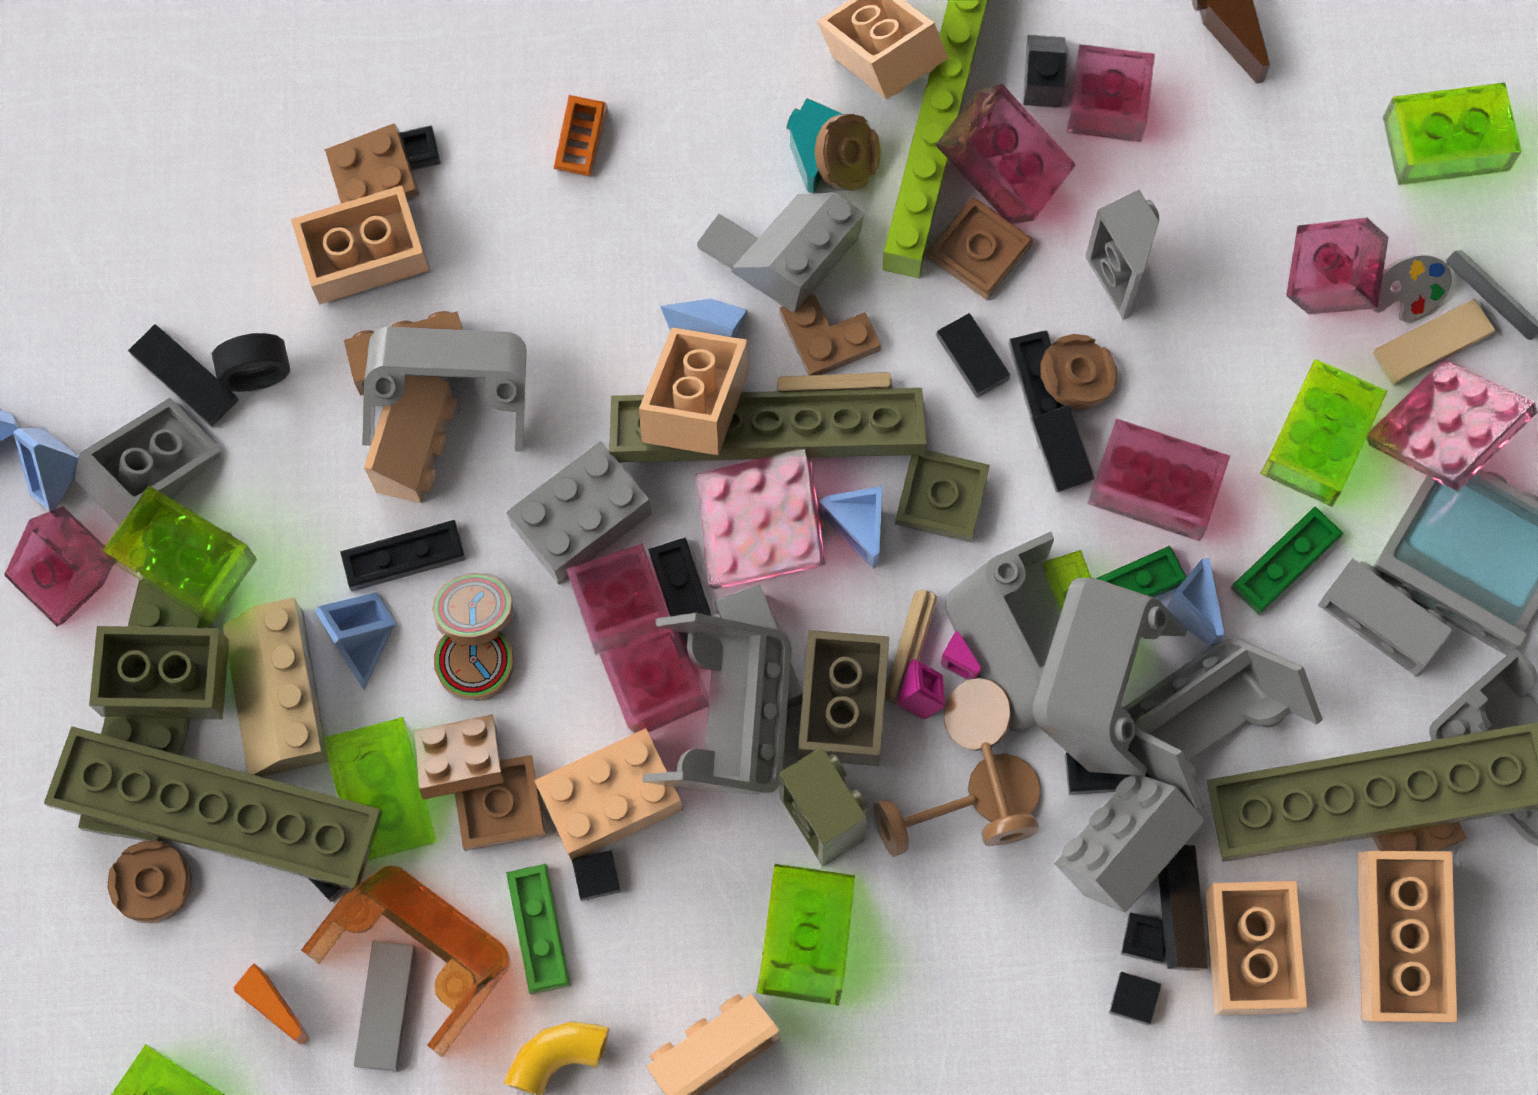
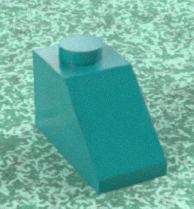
M806 98L800 110L797 108L793 110L786 128L790 130V147L806 190L813 194L822 180L815 159L816 138L823 124L831 117L841 115L842 113Z

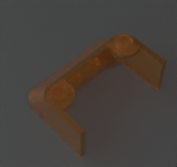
M385 866L339 900L301 951L320 964L345 930L354 934L364 933L370 930L382 915L447 963L436 978L435 993L438 999L450 1008L452 1012L427 1044L430 1049L443 1057L507 972L510 956L500 941L406 871L397 866Z

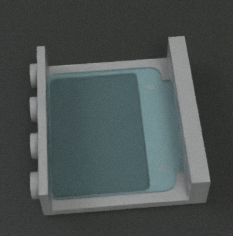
M1444 449L1433 464L1373 567L1379 572V577L1388 584L1400 586L1409 592L1413 597L1412 601L1416 604L1437 612L1449 623L1507 656L1514 648H1519L1527 635L1524 631L1538 609V497L1530 492H1521L1508 485L1505 478L1495 472H1485L1476 467L1464 454Z

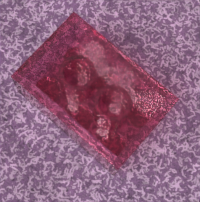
M1003 84L979 89L935 144L991 206L1011 224L1034 221L1076 166L1073 160Z
M1116 418L1087 504L1201 541L1208 527L1230 455Z

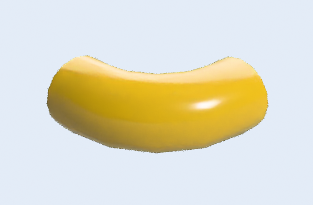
M569 1021L543 1029L520 1048L507 1071L503 1084L533 1095H544L550 1078L561 1067L574 1063L598 1068L607 1044L610 1028L599 1024Z

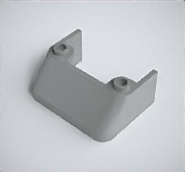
M383 327L372 334L368 345L364 381L362 445L371 446L375 434V406H390L401 399L405 390V375L485 378V396L488 403L500 411L516 412L515 451L523 452L527 357L524 341L518 335L511 332Z
M1051 531L995 556L949 592L946 599V613L954 630L960 633L981 667L979 678L998 684L1005 690L1010 699L1012 719L1009 730L1014 732H1023L1037 726L1033 716V703L1044 666L1039 667L1005 597L1017 592L1023 586L1026 577L1025 567L1049 557L1054 541Z
M1095 578L1074 579L1069 586L1035 695L1033 716L1036 724L1089 772L1145 776L1147 767L1128 751L1129 744L1134 738L1135 725L1129 713L1121 706L1141 637L1144 639H1157L1159 636H1186L1187 628L1156 598Z
M700 613L656 618V627L688 633L687 652L691 662L701 669L711 670L705 750L690 749L681 755L677 764V772L643 774L642 782L701 791L756 794L773 792L779 786V772L783 771L791 664V645L787 636L776 629Z
M1228 639L1215 644L1123 707L1129 713L1135 725L1134 738L1130 742L1128 749L1147 767L1146 772L1151 779L1176 786L1196 809L1204 804L1194 782L1196 770L1193 763L1190 762L1193 758L1246 721L1258 726L1273 727L1280 724L1290 713L1315 724L1323 720L1303 666L1239 639Z

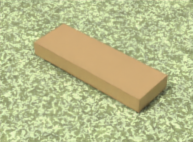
M1473 299L1376 348L1373 355L1392 385H1395L1492 336L1495 329L1476 299Z

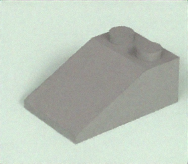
M168 398L80 452L74 480L127 533L161 510L222 453V449L171 398Z

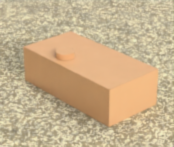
M1357 852L1361 1020L1374 1022H1457L1452 852Z

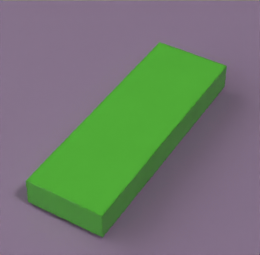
M547 864L506 872L529 994L533 995L571 986Z

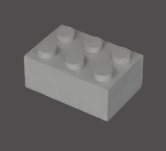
M600 441L506 513L511 527L559 585L650 516L652 511L649 498L615 457L609 455V450Z
M1131 775L1119 783L1116 793L1105 806L1093 813L1089 824L1079 836L1066 844L1063 854L1054 864L1084 896L1126 913L1205 819L1176 786L1142 775Z

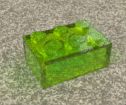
M1505 82L1393 96L1383 115L1398 185L1510 171L1522 152Z
M1314 359L1260 474L1333 507L1347 482L1388 391Z
M150 485L102 550L115 566L211 625L257 561L256 556L248 545Z

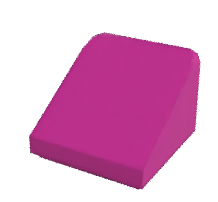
M956 630L942 654L941 665L966 680L979 678L981 667L960 633Z
M913 659L910 661L898 695V706L921 719H927L945 707L943 675L918 660Z

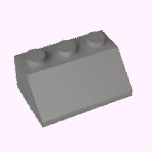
M1140 189L1098 209L1085 256L1122 319L1130 316L1160 219L1156 206L1151 200L1146 201Z
M834 192L797 194L732 267L731 272L795 313L858 240L865 212Z

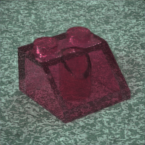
M62 506L29 519L4 576L58 627L64 624L104 585L117 557Z

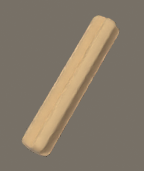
M888 372L780 376L777 380V391L892 388V378Z
M918 590L914 593L885 691V699L897 704L898 695L910 661L913 659L920 660L936 605L937 596L927 590Z

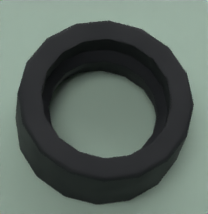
M251 333L237 336L224 341L212 352L218 386L225 390L245 392L264 389L279 383L290 373L285 342L274 334Z

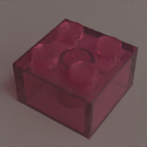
M1079 44L1066 132L1141 142L1148 118L1155 54Z
M1367 217L1297 225L1286 297L1307 314L1378 308L1389 237Z
M643 544L566 569L595 655L669 630L656 627V618L668 617Z
M658 628L600 654L626 724L634 733L645 728L648 732H651L704 709L709 705V696L698 668L691 662L688 656L687 641L683 632Z

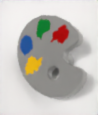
M1420 254L1402 258L1385 268L1376 277L1369 292L1370 308L1380 313L1394 302L1400 300V320L1409 322L1421 318L1433 311L1447 296L1452 282L1451 270L1443 260L1430 255Z

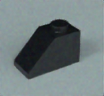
M1027 36L1023 105L1061 108L1066 75L1067 51L1065 37Z

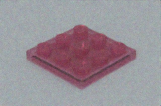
M1444 359L1365 436L1369 446L1458 491L1538 412L1534 401Z
M806 448L695 474L709 587L719 589L826 565L812 460Z

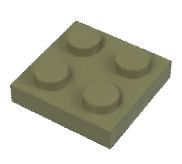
M926 450V455H911L895 525L972 542L990 465Z

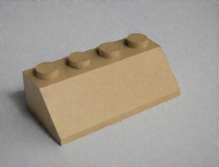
M295 598L253 606L225 623L223 628L224 634L229 640L228 658L247 773L261 777L329 762L304 614Z

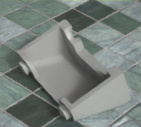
M1517 647L1514 648L1432 722L1429 728L1431 741L1536 722L1538 724V703L1528 694L1536 685L1538 678L1533 664ZM1538 809L1502 815L1525 840L1538 846Z

